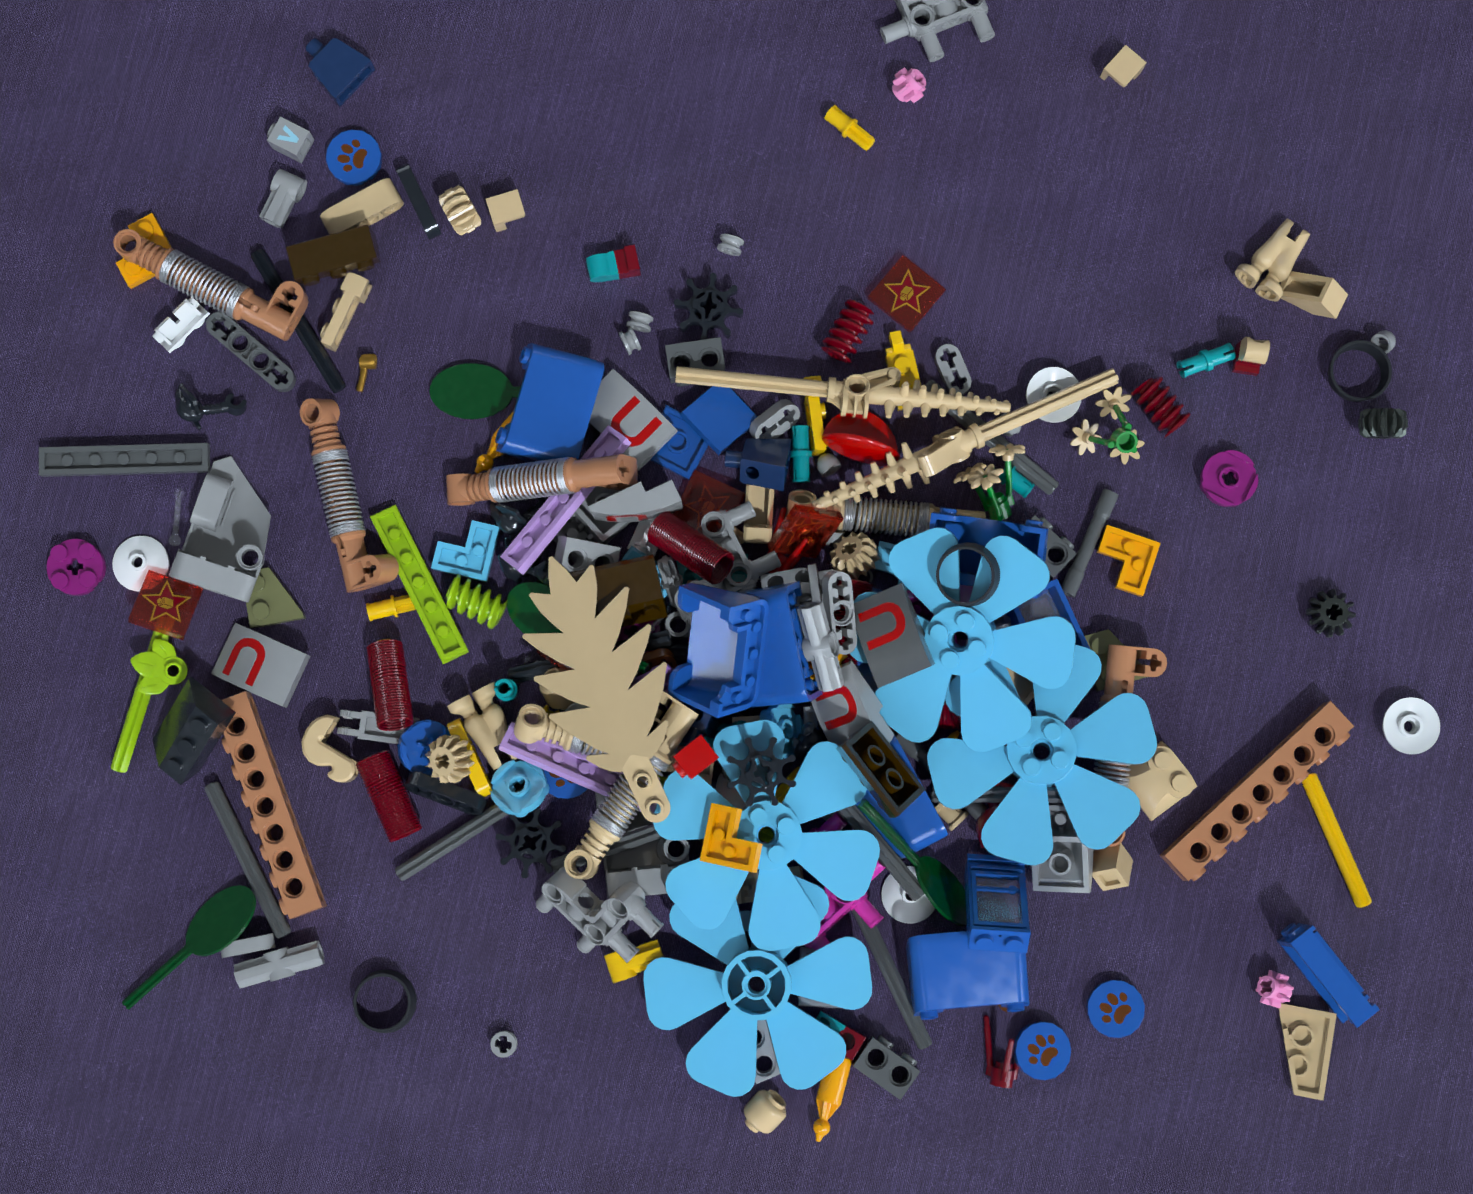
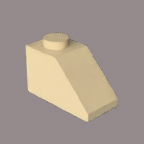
M1291 271L1288 278L1280 284L1283 290L1281 299L1313 315L1337 318L1348 296L1334 278Z

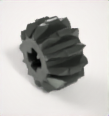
M1394 408L1364 409L1360 412V419H1358L1359 435L1364 438L1373 439L1402 438L1406 435V428H1408L1407 412L1403 409Z
M1335 589L1329 590L1327 594L1324 591H1320L1317 593L1318 599L1311 598L1309 600L1313 608L1306 609L1305 613L1313 615V619L1307 623L1308 625L1317 624L1315 628L1316 634L1324 631L1325 636L1330 638L1334 632L1340 636L1344 634V628L1349 629L1352 627V623L1348 619L1356 617V613L1348 611V608L1352 607L1354 603L1352 601L1344 602L1346 599L1345 593L1337 596ZM1332 608L1331 612H1335V617L1329 619L1331 615L1327 616L1326 610Z

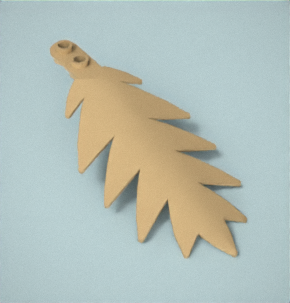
M551 556L548 558L550 594L531 592L529 597L538 610L563 633H525L522 637L536 649L554 660L574 668L572 670L535 676L534 681L546 689L575 703L588 706V708L553 713L549 715V719L572 736L597 750L608 753L588 755L586 759L596 766L611 772L623 771L643 816L650 822H662L668 817L671 805L650 759L659 750L664 740L669 724L668 720H664L652 733L649 734L654 723L663 693L667 663L663 662L629 689L639 669L652 626L647 624L613 651L625 616L629 587H624L595 618L597 579L594 565H589L576 582L568 570ZM640 776H645L648 779L647 786L642 787L638 784ZM652 803L660 805L661 811L659 813L651 811L650 806Z

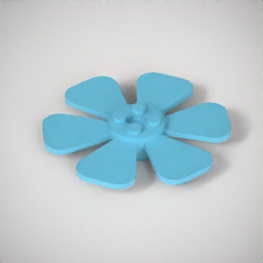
M932 528L895 545L890 552L889 565L895 576L934 614L931 621L918 614L917 617L925 633L924 639L935 664L878 688L875 695L883 705L879 713L887 725L905 739L918 743L927 741L935 734L938 728L952 674L960 675L961 733L963 741L974 751H990L1026 735L1031 728L1032 716L1026 704L986 663L993 659L1041 687L1047 689L1058 688L1066 683L1072 672L1076 642L1075 629L1066 618L1049 616L996 630L994 620L1041 593L1047 587L1050 580L1048 565L1026 546L1010 536L1001 535L992 538L985 546L995 556L1000 568V581L993 596L980 605L970 607L960 606L948 600L941 593L937 585L936 570L942 555L949 548L957 545L958 540L946 528ZM959 550L949 554L942 562L939 570V579L943 590L956 601H960ZM981 556L969 602L982 597L991 584V568L983 556ZM865 592L857 596L854 603L875 595L877 592ZM958 631L964 632L968 636V644L966 646H960L956 643L955 634ZM857 633V645L850 654L857 661L868 663Z
M1075 645L1072 672L1064 685L1055 689H1047L1032 682L1036 716H1032L1031 728L1020 739L1008 743L1007 746L1003 745L990 751L978 752L969 748L961 739L942 738L934 742L928 751V767L935 794L943 806L952 810L968 806L1011 774L1019 779L986 821L981 832L983 846L989 853L995 856L1033 866L1044 863L1050 857L1053 851V836L1047 787L1054 785L1078 839L1089 849H1105L1111 845L1139 815V798L1132 790L1074 764L1076 757L1133 765L1143 764L1153 757L1157 748V739L1148 707L1142 698L1132 693H1122L1114 697L1072 729H1069L1064 724L1101 674L1102 664L1099 656L1093 650ZM990 659L986 665L1019 697L1007 668ZM957 675L949 684L945 702L949 710L961 717L960 675ZM1039 745L1045 746L1049 751V756L1046 759H1037L1033 754V749Z
M759 720L729 726L722 729L715 736L713 750L719 757L717 760L731 782L739 778L740 768L736 764L728 763L726 758L732 756L737 760H744L747 757L749 751L744 743L745 738H751L752 746L757 751L766 750L771 737L777 738V742L773 747V754L776 758L782 760L785 736L782 729L776 723L769 720ZM828 741L819 742L810 748L794 778L796 786L788 789L782 803L779 802L778 805L772 806L770 797L764 792H759L754 796L752 806L742 808L737 833L738 839L762 843L758 838L759 830L767 826L773 831L772 840L768 843H762L758 865L759 872L748 926L751 942L761 950L775 951L805 945L812 942L820 931V918L817 911L787 866L791 860L794 859L830 892L842 900H857L865 895L869 888L880 853L879 843L873 834L864 830L802 833L800 826L802 823L853 806L860 802L866 794L867 788L862 785L854 771L842 759L836 749L838 745ZM762 756V759L769 762L771 761L770 758ZM755 759L757 770L753 772L754 776H760L767 785L765 773L768 772L767 766L761 767L757 759ZM748 762L746 765V772L750 767V762ZM674 771L667 777L663 785L671 805L670 813L664 821L653 822L657 833L667 840L704 839L711 803L729 807L734 806L699 775L691 780L687 775L682 779ZM774 772V775H773V777H772V782H773V781L775 780V778H776V772ZM751 783L755 787H761L758 783ZM737 784L735 788L745 802L749 797V789L744 784ZM776 785V787L774 788V796H775V793H776L777 785ZM659 804L656 805L654 813L661 811ZM698 858L678 865L669 872L665 882L666 892L693 925L703 930L714 929L721 925L726 918L749 872L703 862Z
M794 875L817 911L821 921L828 912V895L818 885ZM736 898L721 925L709 930L697 928L675 904L672 906L669 915L673 930L681 937L727 965L725 971L721 972L670 957H659L650 962L644 971V989L649 1020L654 1026L662 1030L675 1029L724 1002L730 1008L687 1054L686 1068L694 1080L733 1097L743 1096L749 1092L756 1078L758 1020H767L780 1074L783 1081L789 1087L797 1090L807 1089L839 1067L846 1055V1043L843 1037L837 1031L788 1002L790 994L850 1010L862 1008L867 1004L872 995V980L868 951L861 940L850 936L838 938L788 965L784 958L794 947L775 951L749 948ZM758 976L764 980L765 988L762 991L756 992L751 989L749 981L752 977Z

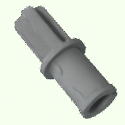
M665 555L657 562L662 577L661 585L667 591L670 605L676 608L675 594L679 590V585L683 583V577L678 573L674 559Z

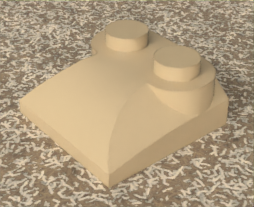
M1163 741L1157 743L1155 754L1149 761L1143 764H1131L1127 767L1131 770L1126 771L1130 776H1121V778L1130 779L1128 788L1137 795L1140 808L1150 821L1157 818L1180 799L1189 795L1197 787L1192 775Z

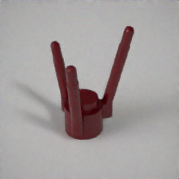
M985 1015L984 1036L987 1061L985 1074L990 1076L989 1084L1002 1088H1012L1013 1080H1017L1019 1070L1015 1062L1014 1064L1010 1063L1014 1039L1010 1038L1008 1041L1004 1061L997 1060L995 1065H993L989 1016Z

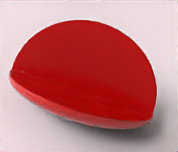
M868 412L867 419L862 418L861 414H856L855 417H852L851 413H846L845 417L840 416L839 413L828 422L823 431L822 441L829 448L855 461L869 465L875 461L878 466L885 467L888 465L886 459L887 452H891L896 461L900 460L897 443L891 429L882 419Z

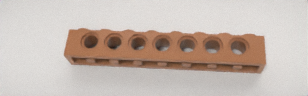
M244 691L221 700L236 712L224 731L225 737L222 738V744L226 753H231L234 764L231 765V769L235 779L241 781L244 789L241 791V798L244 805L251 809L253 817L250 818V823L254 833L259 834L263 844L260 845V851L265 861L269 860L272 869L269 872L274 888H279L282 897L279 899V905L284 915L288 914L289 919H293L326 907L325 898L252 693ZM242 718L245 722V728L241 733L237 734L233 729V724L235 720ZM251 744L254 747L255 753L250 760H246L242 752L245 746ZM257 771L262 772L264 775V782L259 787L254 786L252 783V776ZM266 798H270L274 803L273 810L268 814L264 813L261 808V804ZM277 824L283 829V836L278 841L274 840L271 836V829ZM286 851L291 853L293 857V862L288 868L284 867L280 862L281 855ZM295 878L299 879L303 886L302 891L298 895L290 890V883Z
M1331 701L1322 703L1159 856L1182 881H1189L1190 879L1196 881L1206 872L1204 866L1211 860L1214 862L1219 860L1227 852L1225 847L1232 840L1236 843L1246 835L1248 831L1245 828L1252 821L1258 823L1268 814L1266 810L1268 806L1273 802L1276 804L1281 802L1289 794L1287 789L1294 782L1298 785L1310 774L1307 770L1314 763L1317 766L1323 763L1330 756L1329 749L1335 744L1337 746L1342 745L1351 736L1348 732L1354 725ZM1317 728H1321L1325 732L1326 738L1323 743H1319L1315 739ZM1297 747L1302 748L1305 752V759L1301 763L1294 757V751ZM1277 766H1280L1285 772V777L1281 782L1277 781L1273 775V771ZM1257 785L1261 786L1264 790V797L1261 801H1257L1253 797V789ZM1236 804L1240 805L1244 810V815L1239 821L1232 815V809ZM1216 823L1223 828V835L1218 840L1211 834V829ZM1194 843L1200 844L1203 849V853L1198 859L1193 858L1190 853L1191 846Z

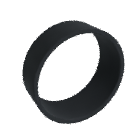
M1364 340L1352 341L1339 348L1332 358L1328 369V379L1332 389L1341 398L1352 402L1367 401L1378 397L1386 390L1392 376L1391 362L1384 350L1378 345ZM1350 350H1360L1371 355L1378 363L1381 372L1380 383L1377 389L1368 397L1357 398L1350 396L1341 390L1336 383L1333 366L1336 358L1342 353Z
M970 542L960 543L949 548L940 558L936 570V581L941 593L951 602L960 606H977L986 602L996 592L1000 581V568L995 556L984 546ZM961 549L978 552L987 560L991 568L992 579L987 592L972 602H960L949 597L943 590L939 579V570L944 559L952 552Z
M378 970L367 975L359 983L353 999V1007L357 1019L363 1026L378 1033H392L403 1028L413 1017L417 1004L416 993L412 983L404 975L393 970ZM375 977H390L398 981L405 989L408 997V1008L405 1016L398 1024L391 1028L376 1029L370 1027L363 1021L357 1009V995L360 988L367 981Z

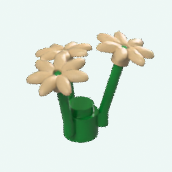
M1120 386L1115 389L1113 395L1110 391L1104 389L1105 399L1095 402L1097 406L1104 407L1100 412V416L1104 417L1111 412L1112 418L1114 420L1118 418L1122 427L1116 429L1112 433L1111 439L1107 440L1095 434L1099 427L1098 423L1089 427L1088 420L1084 419L1081 429L1078 427L1072 428V431L1078 437L1074 438L1070 445H1079V455H1083L1086 447L1091 453H1094L1095 446L1093 443L1115 448L1110 453V457H1117L1121 454L1123 464L1128 462L1129 455L1135 459H1140L1137 448L1142 447L1145 443L1137 439V431L1135 429L1131 431L1132 425L1127 422L1122 411L1128 412L1130 410L1124 403L1131 399V395H1121L1122 388Z
M1012 443L1006 446L998 444L989 450V453H995V456L1002 455V460L1005 461L1006 496L1002 492L994 493L992 488L993 483L1001 482L997 476L1004 472L1001 468L995 469L994 464L986 466L983 463H977L973 467H967L966 472L958 473L953 481L955 484L961 480L962 482L967 480L971 484V489L976 490L983 503L984 510L988 511L992 520L1001 521L1012 515L1010 506L1014 505L1015 502L1012 495L1011 461L1014 460L1015 453H1025V446H1014ZM982 488H983L984 490H987L988 495H989L988 497H986V495H985V493L983 492Z

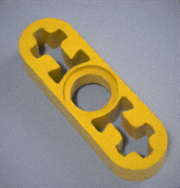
M461 718L448 723L447 727L450 735H459L461 741H468L467 749L474 751L470 755V759L475 764L469 767L471 771L469 777L477 794L483 797L490 795L492 792L491 782L469 734L464 729Z

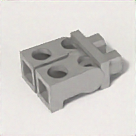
M812 564L807 565L808 568H796L760 575L762 588L800 581L802 596L796 597L797 604L795 606L804 605L812 601H819L824 604L822 580L827 572L834 569L818 571L817 565ZM837 581L832 583V588H837ZM838 605L834 609V611L841 609L840 605Z

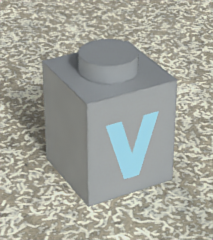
M282 117L278 119L277 123H273L267 133V141L272 149L301 164L314 142L310 131Z

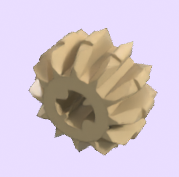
M459 185L454 188L451 187L439 196L440 205L457 234L462 236L465 233L474 231L476 227L481 225L480 216L463 187Z
M852 531L849 537L842 536L840 543H833L835 550L830 552V556L832 559L831 563L833 564L832 567L835 570L845 572L850 578L858 580L862 574L867 576L869 569H876L874 562L880 559L877 552L878 549L876 548L877 545L863 532L856 534Z
M443 735L429 744L431 751H428L425 756L430 759L426 767L433 769L431 777H439L440 783H456L461 781L463 777H467L471 773L469 767L475 764L470 759V755L474 751L467 749L468 741H461L459 735Z

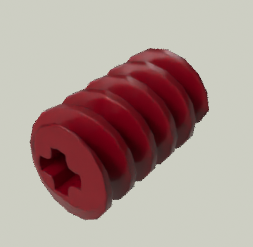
M848 299L845 302L847 309L840 310L839 315L841 318L835 319L834 326L836 328L829 329L828 334L830 337L823 339L822 343L825 347H821V349L834 359L850 364L851 359L846 354L847 352L857 353L852 344H862L863 341L857 335L868 334L863 325L872 326L874 324L869 318V315H874V313L863 304Z
M1161 376L1155 379H1148L1130 395H1141L1136 403L1138 405L1147 403L1143 412L1145 414L1154 412L1150 421L1152 423L1161 421L1157 430L1159 432L1168 430L1164 437L1165 439L1185 424L1191 413L1180 414L1184 404L1173 405L1177 395L1166 396L1170 386L1159 387L1163 380Z

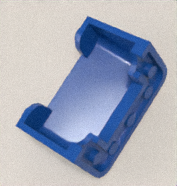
M534 343L527 344V347L525 346L522 349L519 357L522 369L526 370L511 422L506 424L504 428L500 427L497 432L495 442L498 446L496 451L527 462L564 457L578 459L603 376L604 363Z
M940 507L939 512L931 513L929 529L937 527L948 529L955 535L958 544L970 542L985 547L992 538L1001 535L1010 536L1046 562L1048 528L1043 527V521L1026 519L1025 524L963 516L956 515L957 509ZM969 549L959 550L960 585L974 586L982 556L978 552ZM1042 592L1032 598H1039L1042 596Z
M800 581L739 592L762 598L769 605L758 698L752 707L809 702L822 695L823 693L819 691L817 682L813 681L810 677L814 674L813 668L809 669L808 661L802 649L803 635L797 612L799 606H795L797 604L796 597L802 596Z
M695 583L679 585L678 606L685 612H692L687 663L677 666L670 673L668 694L716 718L752 707L758 698L769 616L768 602L757 596Z
M894 735L890 745L920 782ZM868 790L866 791L863 799L867 800L915 853L948 836L947 830L926 791L896 818H889L884 810L879 807ZM861 801L858 802L857 804H855L858 809H859L858 804H860ZM861 811V813L872 824V826L877 830V832L882 836V838L887 842V844L893 849V851L898 855V857L901 860L906 858V856L899 849H897L891 843V841L875 826V824Z
M967 931L917 935L908 939L906 954L913 1016H920L921 1020H931L938 1018V1013L943 1012L945 1009L1001 1005V1007L1007 1008V1012H1019L1025 1010L1024 1006H1029L1026 953L968 949Z

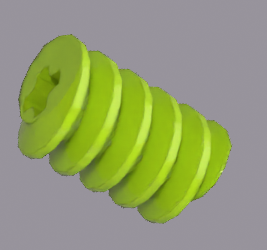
M458 574L452 581L445 597L447 608L451 610L457 605V613L461 615L467 610V617L469 619H473L478 614L477 622L483 624L488 619L487 627L493 629L501 620L507 607V601L504 604L501 603L502 594L500 593L494 599H491V589L481 594V584L471 589V579H468L463 585L460 584L461 575Z

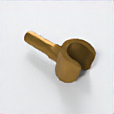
M375 354L361 355L359 359L360 376L356 391L363 392L368 369L377 368V356Z

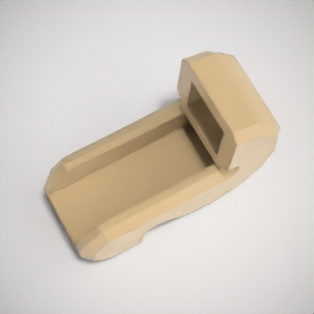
M746 484L745 503L750 501L756 516L744 522L743 540L745 543L769 544L772 540L774 489Z
M331 715L318 717L307 727L301 741L304 756L309 762L317 766H332V771L328 772L330 779L341 783L351 782L357 777L359 772L357 766H355L357 762L325 743L340 718Z

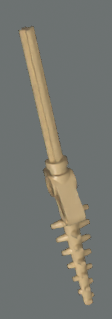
M679 366L676 369L675 383L825 397L826 402L834 404L840 410V416L845 417L846 413H851L852 417H855L856 414H861L862 418L867 419L869 404L884 405L886 418H891L896 406L903 407L905 418H909L910 412L914 407H921L922 417H927L931 408L939 409L941 417H945L949 409L957 410L958 416H963L967 410L976 411V415L980 416L984 412H994V415L1010 413L1011 403L1008 400L1003 402L996 399L991 400L990 396L980 399L979 396H974L973 392H968L967 397L962 396L961 392L956 393L955 388H950L949 394H944V389L938 390L937 384H932L931 392H929L925 385H920V380L914 381L913 389H909L908 382H904L900 388L901 371L896 367H888L864 374H853L847 379H843V381H836L834 377H829L828 381Z
M1111 368L980 426L973 423L967 427V430H963L958 426L953 427L939 435L933 436V444L914 453L911 452L908 444L903 442L901 447L904 458L896 461L892 453L887 452V466L879 469L875 461L871 462V474L863 477L860 471L855 472L856 481L846 485L845 481L839 482V489L831 493L829 491L823 492V497L811 502L812 508L815 512L819 510L824 512L826 507L834 504L842 507L843 501L852 497L858 503L861 501L860 494L867 491L871 493L873 498L878 497L877 488L883 485L887 486L890 493L896 492L894 481L901 478L907 489L913 487L911 474L916 472L919 473L924 484H929V476L939 473L951 464L966 460L970 457L972 449L984 447L985 441L1118 384V375Z

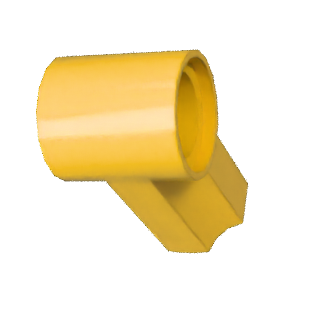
M658 939L637 946L636 948L639 951L628 963L616 951L604 955L612 982L616 983L634 977L638 972L644 971L647 965L654 959L663 957Z

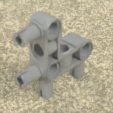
M895 0L902 20L880 28L885 44L907 35L909 38L915 37V39L921 41L929 62L940 60L945 55L936 36L941 31L967 21H972L980 42L992 39L995 36V32L987 16L988 6L985 0H977L978 4L971 5L966 0ZM922 17L925 18L928 23L925 25H920L916 23L914 19Z
M750 501L727 512L721 509L704 515L701 521L702 533L734 555V563L727 577L718 584L712 585L705 579L700 581L696 579L690 583L734 592L749 591L757 588L756 585L758 580H760V575L781 566L775 551L752 562L750 559L748 560L733 531L735 530L734 526L756 516ZM713 521L719 522L722 525L721 530L715 533L708 531L706 527ZM736 571H743L746 573L747 579L744 582L736 583L732 580L731 576ZM677 591L674 599L677 611L682 620L689 622L691 626L692 612H685L679 608Z
M561 867L543 884V894L536 901V908L540 912L548 913L555 907L583 934L577 941V948L582 953H589L596 945H605L606 947L609 945L626 963L637 954L639 949L621 932V927L628 920H633L652 938L664 925L645 907L647 904L645 903L644 891L635 882H625L603 901L586 886L582 879H575L569 876L565 867Z

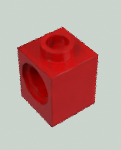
M699 735L672 756L676 761L672 766L682 779L687 775L691 780L719 757L703 736Z

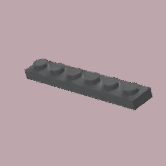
M210 444L39 447V476L210 473Z

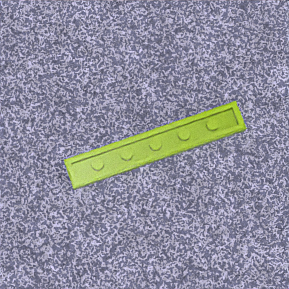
M396 505L370 516L387 553L397 559L399 564L398 575L442 664L468 653L469 651Z

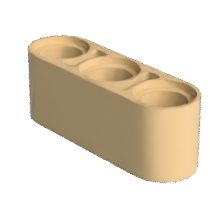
M385 178L326 209L321 213L320 218L329 235L367 224L370 226L399 210L404 205V202L392 180Z

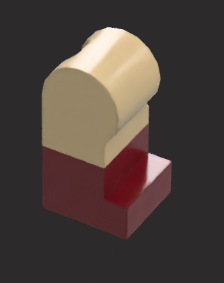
M1250 337L1243 338L1235 345L1236 357L1233 360L1232 372L1257 376L1260 366L1267 362L1270 341L1254 340Z

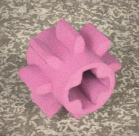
M904 67L895 74L896 79L892 81V90L900 101L908 102L911 100L915 103L924 96L922 92L926 90V79L919 70L911 68L907 71Z
M1269 970L1268 976L1259 977L1257 989L1255 990L1262 996L1260 1002L1276 1008H1280L1281 1003L1290 1002L1294 987L1287 982L1289 976Z

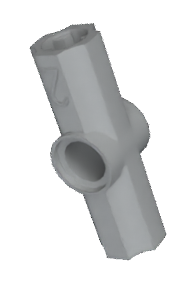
M812 601L800 605L797 608L804 634L802 649L806 660L812 663L819 691L829 692L843 687L845 683L838 660L839 641L835 632L830 631L823 602Z
M319 940L290 949L285 947L265 953L262 957L235 964L234 976L241 989L268 980L270 982L296 975L295 972L318 967L325 964V956Z

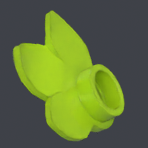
M162 639L153 640L152 652H142L130 659L134 669L144 676L137 689L143 694H160L169 685L179 684L187 676L188 669L186 663L176 656L173 645ZM171 665H175L179 669L176 676L168 674L167 670Z

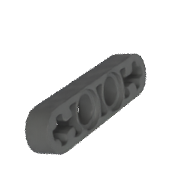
M215 312L208 317L206 321L208 332L275 390L288 392L294 388L296 376L293 371L226 314H222V312ZM217 320L219 322L224 321V326L232 332L229 336L220 329L216 330L217 327L214 323ZM244 336L248 339L247 347L241 351L236 350L233 346L235 339ZM259 354H266L269 357V363L264 368H257L254 364V360ZM274 368L281 375L288 373L286 378L289 381L286 384L281 382L277 385L279 380L271 373Z

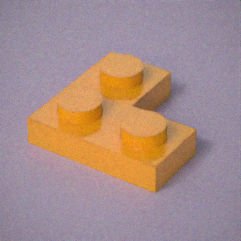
M153 213L128 225L129 229L136 231L139 235L150 240V242H154L166 249L172 248ZM124 258L116 262L130 289L155 277V274L134 263L127 262Z
M1106 525L1097 553L1123 561L1115 588L1142 597L1161 543Z
M711 803L700 861L757 873L763 844L737 838L742 809Z

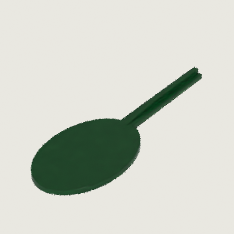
M469 363L455 365L440 372L433 379L429 391L433 403L444 413L462 419H482L504 410L511 402L512 397H518L521 386H512L510 380L493 367Z
M526 582L515 586L510 591L507 597L508 613L513 623L524 634L563 633L538 610L529 597L531 592L550 594L549 585L539 582ZM641 660L638 671L643 674L650 669V664Z
M863 799L858 804L859 809L915 866L918 882L931 904L950 922L958 926H967L965 889L956 876L937 859L930 856L919 857L867 800Z
M237 885L226 888L210 898L192 919L186 934V945L123 1000L122 1004L126 1009L129 1010L192 953L197 956H209L223 950L234 942L252 919L256 907L254 892L246 886Z

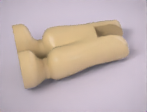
M1288 218L1253 254L1251 265L1240 264L1235 270L1237 279L1249 289L1254 288L1261 274L1268 270V274L1258 285L1255 292L1260 297L1275 302L1279 301L1283 295V290L1279 283L1285 281L1290 275L1297 257L1310 236V233L1303 229L1294 240L1287 237L1290 228L1294 224Z
M494 681L472 693L474 700L482 711V715H479L475 710L470 695L451 703L447 708L450 713L463 716L464 729L477 744L492 769L496 770L502 764L494 747L498 746L508 730V725L502 708L493 702V697L495 696ZM507 754L510 760L517 759L516 757Z

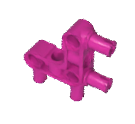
M835 812L819 828H812L809 832L841 831L848 823L838 812ZM879 860L877 861L871 881L885 869ZM824 886L829 899L828 912L820 921V931L817 937L812 942L805 944V947L813 948L816 951L829 944L830 942L825 937L827 935L826 932L850 910H855L870 929L875 927L884 917L867 899V891L865 895L857 900L845 901L835 896Z

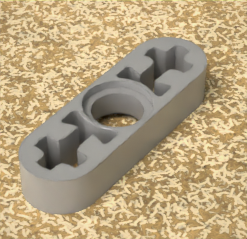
M831 570L824 575L822 580L824 608L830 631L835 632L838 640H841L842 636L847 637V641L843 642L842 646L839 645V654L847 655L853 652L857 645L852 581L847 573ZM837 579L842 581V584L838 585L837 589L832 588V583H835ZM838 595L843 596L844 599H833V597H838ZM842 604L846 610L845 616L841 620H836L833 614L834 609ZM836 625H837V626H846V628L841 627V630H840V629L835 628V626H836Z

